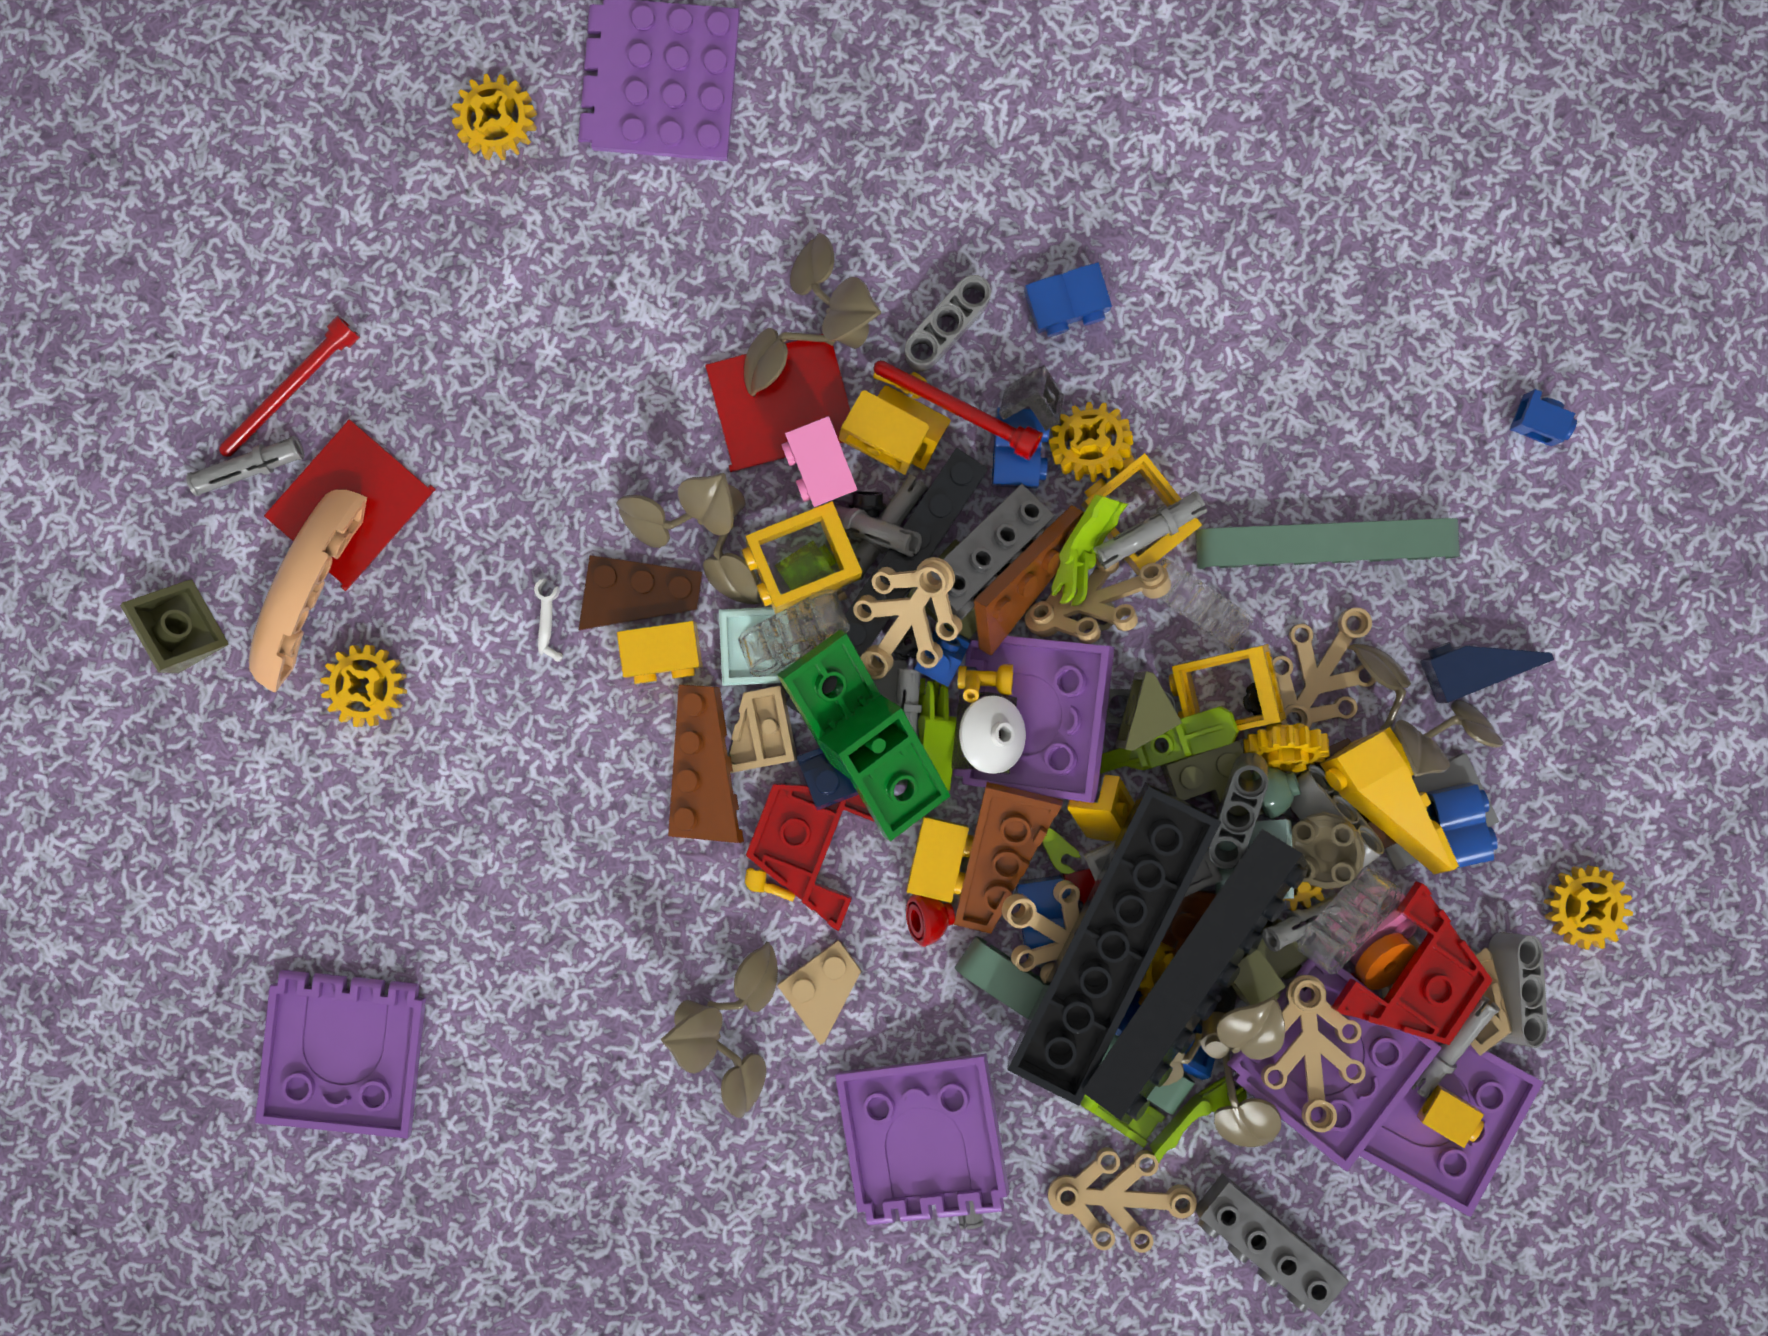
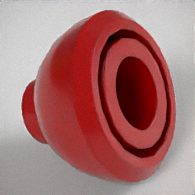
M912 894L906 905V920L912 938L922 947L937 942L945 934L947 927L955 922V913L950 903H942L937 899Z

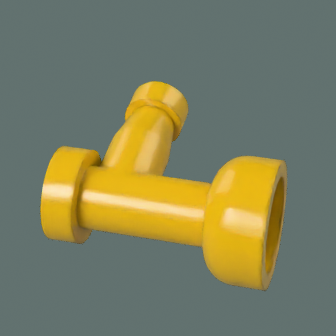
M1002 664L997 671L967 670V666H959L957 686L958 689H964L963 698L965 701L970 703L977 701L980 686L996 687L1000 694L1012 695L1013 664Z

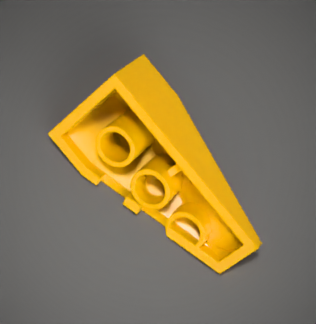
M1390 727L1353 741L1320 764L1325 771V778L1328 784L1338 791L1342 798L1433 874L1453 871L1459 867L1442 827L1437 822L1431 820L1428 815L1427 806L1431 804L1426 792H1418L1412 779L1414 774L1402 744Z

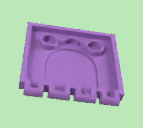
M604 0L603 5H590L587 33L601 35V37L588 38L586 41L584 70L597 72V76H583L581 108L594 109V113L580 114L578 141L590 142L593 151L728 161L740 20L739 8L641 0Z
M1007 636L993 655L990 656L979 649V641L971 640L966 651L965 666L976 667V670L997 671L1002 664H1013L1012 695H1002L997 691L996 687L980 686L979 698L984 696H1000L1013 703L1023 718L1026 740L1022 755L1016 764L1009 770L997 774H989L977 770L968 762L961 749H955L952 775L963 777L962 785L985 788L987 782L1054 798L1089 803L1096 802L1115 647ZM962 689L960 704H972L965 701L963 698L964 689ZM959 711V717H958V733H957V740H956L957 742H960V740H959L960 723H961V719H962V717H963V715H964V713H965V712H962V711Z
M1311 954L1295 975L1296 977L1311 975L1318 978L1325 986L1327 993L1326 1001L1331 1006L1350 978L1363 985L1331 958H1326L1322 962L1313 954ZM1287 987L1277 999L1281 1011L1288 1004L1286 997ZM1304 987L1299 993V997L1303 1002L1311 998V990L1308 987ZM1317 1015L1318 1031L1349 1058L1360 1061L1366 1070L1364 1079L1359 1083L1352 1084L1343 1080L1339 1075L1338 1068L1321 1055L1325 1101L1331 1103L1337 1112L1336 1124L1327 1132L1312 1130L1302 1119V1108L1308 1101L1304 1056L1287 1076V1083L1283 1088L1278 1090L1271 1089L1261 1080L1263 1068L1269 1064H1275L1301 1033L1300 1016L1285 1032L1284 1043L1275 1055L1255 1060L1244 1055L1242 1051L1235 1053L1227 1063L1237 1073L1233 1080L1253 1097L1272 1103L1286 1124L1340 1168L1348 1172L1441 1050V1047L1433 1040L1405 1033L1384 1025L1374 1024L1353 1016L1343 1015L1346 1019L1356 1021L1362 1030L1360 1039L1355 1043L1348 1044L1340 1041L1335 1035V1028ZM1346 1024L1342 1029L1345 1038H1350L1354 1033V1028L1351 1024ZM1350 1064L1346 1069V1074L1349 1078L1355 1077L1358 1073L1356 1064ZM1272 1070L1268 1074V1080L1271 1084H1275L1280 1080L1278 1070ZM1315 1107L1311 1111L1312 1120L1318 1121L1322 1118V1108Z
M281 970L278 976V983H273L269 986L255 1123L408 1139L412 1135L426 998H419V984L391 981L388 994H384L385 980L353 977L350 990H347V976L315 973L311 987L309 986V972Z
M1470 1045L1456 1062V1070L1452 1074L1447 1073L1439 1085L1474 1105L1484 1114L1481 1119L1484 1122V1127L1479 1137L1474 1142L1468 1141L1465 1148L1424 1125L1417 1117L1418 1112L1427 1099L1417 1093L1422 1087L1421 1085L1420 1087L1417 1086L1414 1090L1412 1088L1409 1090L1360 1155V1157L1469 1217L1472 1216L1543 1084V1081L1488 1051L1480 1056Z
M987 1053L840 1071L835 1075L857 1213L865 1212L868 1225L895 1223V1209L899 1211L901 1222L932 1219V1205L936 1206L938 1218L970 1215L969 1201H973L976 1214L1004 1211L1003 1197H1007L1010 1191Z

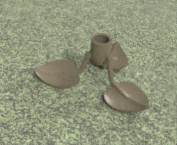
M818 233L815 239L810 240L797 256L791 270L790 284L792 290L801 296L808 294L813 289V292L829 306L826 309L827 315L822 324L823 335L782 332L778 336L777 331L773 328H767L762 331L750 345L744 364L746 388L753 397H755L757 392L771 385L783 371L788 354L787 346L784 343L787 340L825 342L831 346L838 341L848 347L857 349L867 339L869 333L868 323L881 314L879 307L870 295L867 285L857 277L845 279L834 290L831 298L822 291L820 283L830 277L834 266L833 246L829 238L822 233Z
M725 473L708 477H692L684 480L678 487V497L686 513L672 521L665 520L663 508L648 497L627 495L621 497L616 502L620 516L631 533L644 544L654 548L663 547L669 542L670 534L667 529H673L691 518L698 519L697 521L700 525H704L713 534L720 535L713 552L715 557H708L703 563L704 572L709 583L720 593L737 602L745 604H760L762 602L756 587L759 582L754 570L750 571L745 560L732 553L723 554L722 551L728 533L734 527V518L746 504L742 493L734 486L728 485Z
M1352 644L1347 648L1356 653L1363 666L1378 683L1388 689L1395 690L1396 699L1385 723L1379 730L1388 727L1392 729L1402 744L1414 777L1428 773H1443L1450 767L1448 758L1431 738L1452 725H1462L1471 738L1483 745L1496 748L1504 745L1503 740L1495 732L1489 720L1474 706L1461 700H1456L1451 704V709L1456 716L1449 718L1423 735L1412 724L1404 720H1398L1395 723V728L1392 727L1406 695L1404 688H1408L1411 685L1407 674L1390 655L1378 648L1365 644Z
M767 941L761 948L750 953L737 969L734 978V992L736 997L739 998L738 1001L726 1003L709 1001L705 1006L691 1000H685L678 1006L675 1012V1027L661 1038L662 1043L673 1054L678 1065L689 1073L695 1074L706 1068L713 1060L717 1050L732 1060L735 1067L729 1069L722 1078L721 1097L727 1111L736 1118L744 1117V1114L757 1101L766 1078V1064L764 1059L755 1053L746 1055L741 1061L737 1054L718 1041L721 1037L719 1032L723 1022L722 1014L719 1010L742 1009L746 1005L750 1011L759 1012L770 1002L777 984L778 966L774 949L770 942Z
M1275 997L1254 1005L1236 1008L1226 1014L1223 1012H1213L1206 1021L1202 1020V1034H1195L1194 1042L1187 1054L1178 1052L1170 1064L1173 1070L1167 1081L1162 1085L1173 1084L1183 1077V1064H1188L1192 1061L1200 1046L1210 1057L1222 1058L1229 1101L1232 1106L1217 1109L1214 1113V1124L1218 1133L1225 1140L1242 1147H1259L1269 1142L1271 1143L1281 1129V1115L1272 1103L1258 1098H1249L1240 1103L1238 1102L1232 1069L1227 1065L1230 1060V1051L1233 1053L1242 1051L1244 1055L1251 1059L1261 1060L1275 1055L1281 1049L1285 1038V1023L1282 1011Z

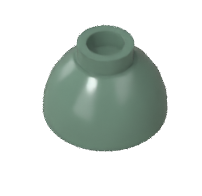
M1268 766V788L1262 808L1267 817L1274 819L1287 811L1293 802L1294 796L1301 794V790L1294 772L1286 774L1278 768ZM1253 770L1252 778L1255 781L1261 775Z

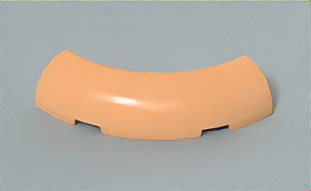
M333 490L325 494L299 531L271 584L254 630L249 652V670L258 683L272 692L276 693L296 664L304 634L301 628L308 617L309 610L315 606L325 585L324 579L331 568L332 557L338 559L347 544L363 523L367 497L349 490Z

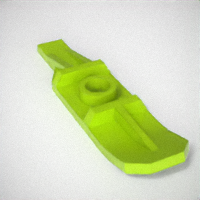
M1222 706L1181 718V724L1134 751L1118 748L1102 753L1100 774L1125 766L1147 770L1232 744L1239 732L1233 713ZM1158 738H1165L1168 741L1169 748L1166 752H1160L1156 749L1155 742Z

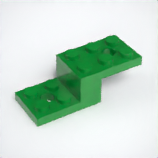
M838 630L777 674L827 760L833 767L850 779L882 835L891 842L951 796L903 709L880 694L845 632ZM829 676H836L837 684L831 692L823 694L822 685L824 680ZM903 779H907L906 790L901 795L894 796L896 784Z

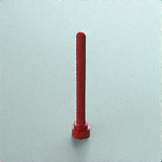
M337 315L327 325L329 330L324 334L326 339L220 445V454L224 457L232 456L337 349L342 351L346 346L351 348L360 338V335L356 331L353 332L348 327L350 325Z
M883 360L877 361L874 364V372L877 375L1010 442L1009 446L1015 449L1014 453L1029 461L1037 450L1043 436L1042 432L1030 426L1015 428Z

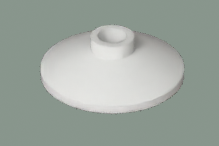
M984 696L970 704L961 719L959 740L964 756L974 768L989 774L1005 772L1016 764L1024 750L1026 731L1023 718L1013 703L1000 696Z

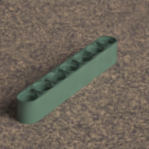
M1457 518L1225 527L1196 530L1197 569L1219 566V568L1243 567L1244 565H1257L1259 567L1280 566V564L1287 563L1306 565L1318 564V562L1354 563L1361 560L1377 562L1407 558V560H1425L1434 557H1445V559L1460 557Z
M975 936L954 967L955 970L1028 1019L1045 983L1041 980L1040 976L1031 970L1028 972L1020 971L1012 963L1010 956L992 944L989 948L985 945L987 943L986 940ZM1114 1035L1102 1061L1104 1060L1110 1049L1113 1047L1119 1036ZM1184 1073L1183 1077L1173 1084L1161 1087L1155 1086L1147 1099L1169 1114L1174 1115L1195 1085V1081Z

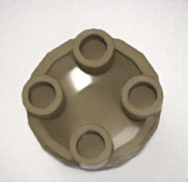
M1327 812L1311 814L1296 823L1292 829V848L1302 853L1307 861L1305 868L1308 871L1302 882H1308L1310 885L1324 889L1341 888L1351 883L1363 868L1366 854L1363 839L1355 826L1342 816Z

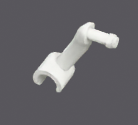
M543 578L534 587L536 596L541 599L538 652L541 656L545 653L556 662H560L563 655L548 647L552 629V601L559 596L560 587L556 586L550 596H543L541 589L547 579Z

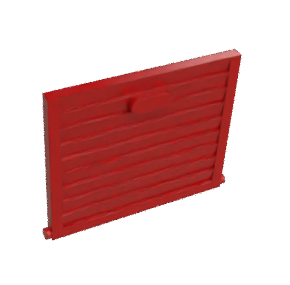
M800 340L785 343L788 354L783 371L771 385L757 392L755 397L748 393L744 380V364L747 354L705 365L732 463L728 465L730 472L786 458L781 445L788 442L785 433L828 416L839 439L841 427L850 413V407L833 345L831 346L825 342Z
M349 419L267 511L264 517L294 541L304 523L325 494L333 490H349L367 497L362 525L349 541L338 559L332 557L333 561L329 573L342 583L340 587L347 591L436 489L431 484L427 487Z

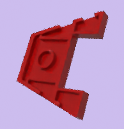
M774 783L746 856L779 884L785 886L801 899V902L809 909L814 910L825 919L827 924L833 929L839 931L852 896L816 882L843 810L873 822L875 821L859 795L817 811L807 785Z
M1415 881L1396 911L1427 932L1426 937L1384 1000L1350 978L1331 1008L1343 1015L1353 1016L1374 1024L1384 1025L1405 1033L1450 1045L1493 980L1466 941L1462 940L1450 924L1451 920L1444 910L1440 909L1430 896L1432 893L1427 886Z

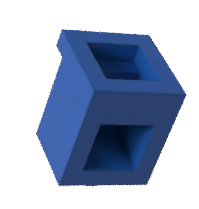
M1534 389L1523 395L1509 430L1551 447L1568 440L1577 425V419H1574L1575 413L1564 409L1565 405L1558 400L1552 398H1542L1541 400L1542 391Z
M934 629L932 639L933 642H936L942 648L943 656L933 668H925L917 662L914 670L949 687L971 640L958 634L954 640L945 641L937 635ZM925 650L928 658L935 659L932 652Z

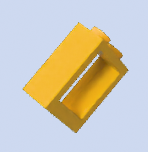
M1144 453L1137 460L1132 455L1131 458L1123 460L1124 468L1122 470L1114 468L1118 475L1108 483H1105L1101 478L1084 492L1088 499L1081 506L1086 511L1095 494L1103 497L1108 496L1138 471L1167 507L1182 499ZM1194 518L1179 527V532L1170 536L1167 534L1159 538L1141 554L1133 553L1124 559L1133 571L1139 575L1143 566L1149 563H1156L1201 527L1202 524L1197 518ZM1114 528L1106 537L1110 540L1120 533Z
M833 501L745 536L747 547L741 549L743 557L750 571L757 569L762 583L756 585L764 606L772 605L775 614L861 580V567ZM820 522L840 571L780 594L760 545Z
M1269 644L1172 666L1173 674L1169 675V683L1173 695L1179 696L1182 711L1178 712L1179 718L1200 713L1191 675L1192 671L1249 659L1262 714L1236 719L1238 731L1279 723L1285 720L1286 715Z

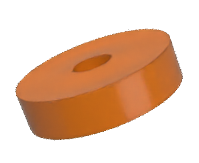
M1392 933L1375 941L1361 955L1355 968L1356 976L1370 990L1385 988L1396 982L1416 952V949L1403 934Z

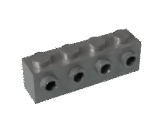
M1023 484L1013 491L943 559L952 567L955 574V583L948 592L952 613L961 620L975 607L973 598L980 591L983 592L999 576L998 573L1004 567L1007 568L1023 553L1022 549L1027 544L1031 545L1047 529L1045 526L1055 516ZM931 571L932 576L936 580H941L937 573ZM930 598L926 606L936 615L932 598Z
M1222 1173L1197 1204L1195 1211L1200 1218L1198 1225L1214 1239L1219 1234L1230 1243L1227 1247L1228 1250L1240 1261L1246 1263L1250 1259L1260 1267L1257 1273L1274 1288L1278 1284L1282 1285L1289 1291L1286 1297L1304 1313L1309 1308L1320 1317L1349 1282L1339 1268L1225 1174Z

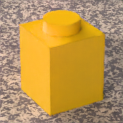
M1439 1084L1433 1090L1431 1096L1426 1099L1417 1114V1117L1424 1125L1465 1148L1468 1141L1474 1142L1484 1127V1122L1481 1121L1484 1114L1477 1107Z

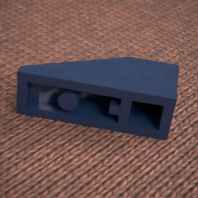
M1448 642L1429 649L1430 657L1421 660L1420 663L1436 702L1449 703L1553 661L1554 657L1550 652L1475 646L1452 648L1451 643Z

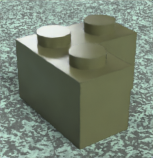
M1235 740L1232 744L1160 765L1171 795L1187 800L1210 792L1215 809L1218 812L1232 766L1236 758L1244 754L1240 741ZM1250 770L1243 771L1240 774L1244 780L1253 781ZM1239 805L1232 806L1229 809V812L1235 816H1243L1249 812L1245 807ZM1262 806L1259 815L1264 814Z
M1278 918L1273 922L1268 920L1260 933L1262 934L1264 929L1272 927L1282 920ZM1262 938L1257 949L1251 955L1246 953L1238 964V967L1241 969L1231 986L1238 997L1248 1005L1263 1002L1271 997H1275L1277 1000L1280 997L1278 992L1286 987L1280 978L1282 977L1285 980L1297 974L1302 967L1301 963L1307 960L1308 957L1297 941L1274 952L1266 946Z

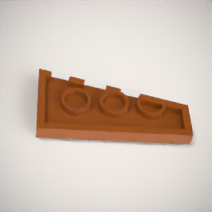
M1071 505L974 599L980 650L992 656L1057 573L1061 562L1059 554L1084 514V511Z
M679 684L668 836L732 843L744 842L743 831L739 829L736 810H739L737 794H733L730 772H733L731 756L727 755L725 743L727 730L720 687Z
M987 782L954 925L989 934L992 933L1002 915V905L1005 899L1013 895L1018 882L1024 876L1038 846L1041 845L1048 828L1063 805L1062 799Z

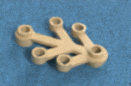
M1096 556V568L1088 578L1085 600L1078 606H1071L1073 599L1069 603H1060L1063 595V585L1056 595H1052L1051 592L1046 601L1037 602L1027 610L1025 614L1026 626L1032 633L1040 637H1049L1060 631L1077 637L1084 644H1092L1101 636V630L1094 618L1114 624L1121 631H1129L1138 623V617L1133 606L1122 604L1114 608L1105 604L1140 591L1148 598H1160L1167 594L1171 588L1169 574L1163 566L1157 563H1149L1142 567L1138 576L1101 589L1109 575L1116 572L1119 568V561L1104 569ZM1078 613L1090 616L1079 621L1068 618ZM1129 615L1127 619L1120 620L1123 616ZM1092 628L1090 632L1083 633L1086 629Z
M937 557L927 558L914 571L896 572L890 567H882L872 577V586L877 592L888 594L894 588L918 587L913 596L910 598L877 600L871 595H864L854 604L853 612L863 622H869L874 617L899 615L881 643L870 646L860 657L872 679L883 678L893 667L894 659L892 653L911 626L913 627L918 647L916 653L918 663L925 668H933L941 660L943 651L939 644L933 642L925 605L930 598H932L938 618L935 627L937 635L945 641H951L961 632L962 622L959 617L952 613L948 592L955 583V574L952 567L945 560ZM931 571L937 573L941 580H936L932 576ZM880 576L887 577L890 585L884 584ZM862 604L868 605L871 609V613L866 612L863 609ZM944 623L951 624L954 632L948 631L944 627ZM925 650L932 652L935 659L928 658ZM875 655L878 656L879 658H881V660L883 661V663H882V662H879V661L876 659Z
M1350 608L1341 613L1338 618L1339 632L1318 665L1316 664L1311 643L1313 639L1312 629L1306 624L1294 625V628L1290 629L1289 640L1296 646L1305 686L1296 698L1290 676L1293 671L1292 661L1286 656H1276L1274 660L1272 659L1274 666L1278 660H1283L1287 664V671L1284 674L1280 675L1275 671L1286 718L1289 713L1295 712L1299 716V723L1309 726L1310 730L1312 723L1337 717L1350 719L1355 716L1358 706L1356 701L1349 696L1339 697L1333 704L1310 707L1321 693L1356 685L1369 687L1376 682L1372 676L1367 683L1359 679V672L1365 668L1363 664L1357 666L1353 671L1331 675L1352 640L1367 635L1372 627L1370 614L1362 608ZM1351 616L1359 620V627L1355 631L1347 627V620ZM1298 628H1303L1307 632V639L1302 643L1295 639V631ZM1344 700L1351 704V711L1347 715H1343L1339 711V704ZM1286 719L1278 723L1288 725Z
M1068 880L1060 881L1053 890L1054 898L1062 906L1065 929L1036 912L1035 904L1025 895L1013 894L1005 899L1002 905V915L1010 925L1018 929L1030 926L1055 941L1054 943L1034 949L1026 945L1017 946L1012 951L1011 961L1020 971L1028 972L1036 965L1058 958L1079 916L1077 901L1080 898V891L1072 882ZM1071 888L1070 895L1062 899L1063 892ZM1021 903L1019 911L1011 913L1014 906ZM1029 953L1027 961L1019 963L1021 956ZM1054 962L1045 964L1041 969L1040 978L1044 983H1046L1053 969Z
M1300 975L1295 977L1287 987L1286 997L1288 1004L1282 1010L1285 1032L1300 1016L1301 1033L1275 1064H1269L1263 1068L1261 1080L1271 1089L1278 1090L1283 1088L1287 1083V1076L1304 1056L1308 1101L1302 1108V1119L1312 1130L1327 1132L1336 1124L1337 1112L1331 1103L1325 1101L1321 1055L1338 1068L1340 1077L1349 1083L1356 1084L1361 1082L1365 1077L1366 1070L1360 1061L1349 1058L1318 1031L1317 1015L1335 1028V1035L1342 1042L1348 1044L1357 1042L1361 1037L1362 1030L1356 1021L1346 1019L1342 1014L1331 1008V1005L1326 1001L1327 993L1325 986L1318 978L1311 975ZM1304 987H1308L1311 990V998L1306 1002H1303L1299 997V993ZM1346 1024H1351L1354 1028V1033L1350 1038H1345L1342 1033V1029ZM1350 1064H1356L1358 1068V1073L1353 1078H1349L1346 1074V1069ZM1272 1070H1278L1280 1073V1080L1275 1084H1271L1268 1080V1074ZM1315 1107H1321L1323 1110V1116L1318 1121H1313L1311 1118V1111Z
M1110 1147L1100 1149L1096 1154V1159L1075 1177L1069 1175L1059 1176L1051 1182L1048 1188V1200L1051 1207L1063 1215L1073 1214L1091 1234L1092 1242L1099 1250L1110 1249L1115 1243V1235L1112 1228L1108 1224L1100 1223L1086 1205L1102 1206L1129 1236L1132 1248L1139 1253H1145L1152 1248L1153 1237L1149 1229L1145 1226H1140L1124 1207L1168 1210L1172 1216L1180 1219L1191 1216L1197 1207V1200L1192 1190L1181 1184L1172 1186L1166 1193L1127 1190L1142 1176H1152L1157 1172L1159 1163L1153 1152L1149 1150L1139 1151L1135 1155L1134 1161L1102 1189L1088 1187L1102 1173L1112 1174L1119 1169L1120 1158L1117 1152ZM1106 1155L1115 1157L1114 1163L1110 1166L1101 1164L1102 1158ZM1143 1158H1151L1153 1163L1149 1168L1143 1169L1139 1166ZM1064 1191H1072L1074 1197L1071 1201L1065 1202L1060 1199ZM1180 1198L1188 1200V1205L1184 1209L1175 1207L1176 1201ZM1099 1232H1108L1110 1234L1108 1240L1105 1242L1096 1240ZM1139 1234L1148 1236L1147 1241L1140 1245L1134 1242L1135 1237Z

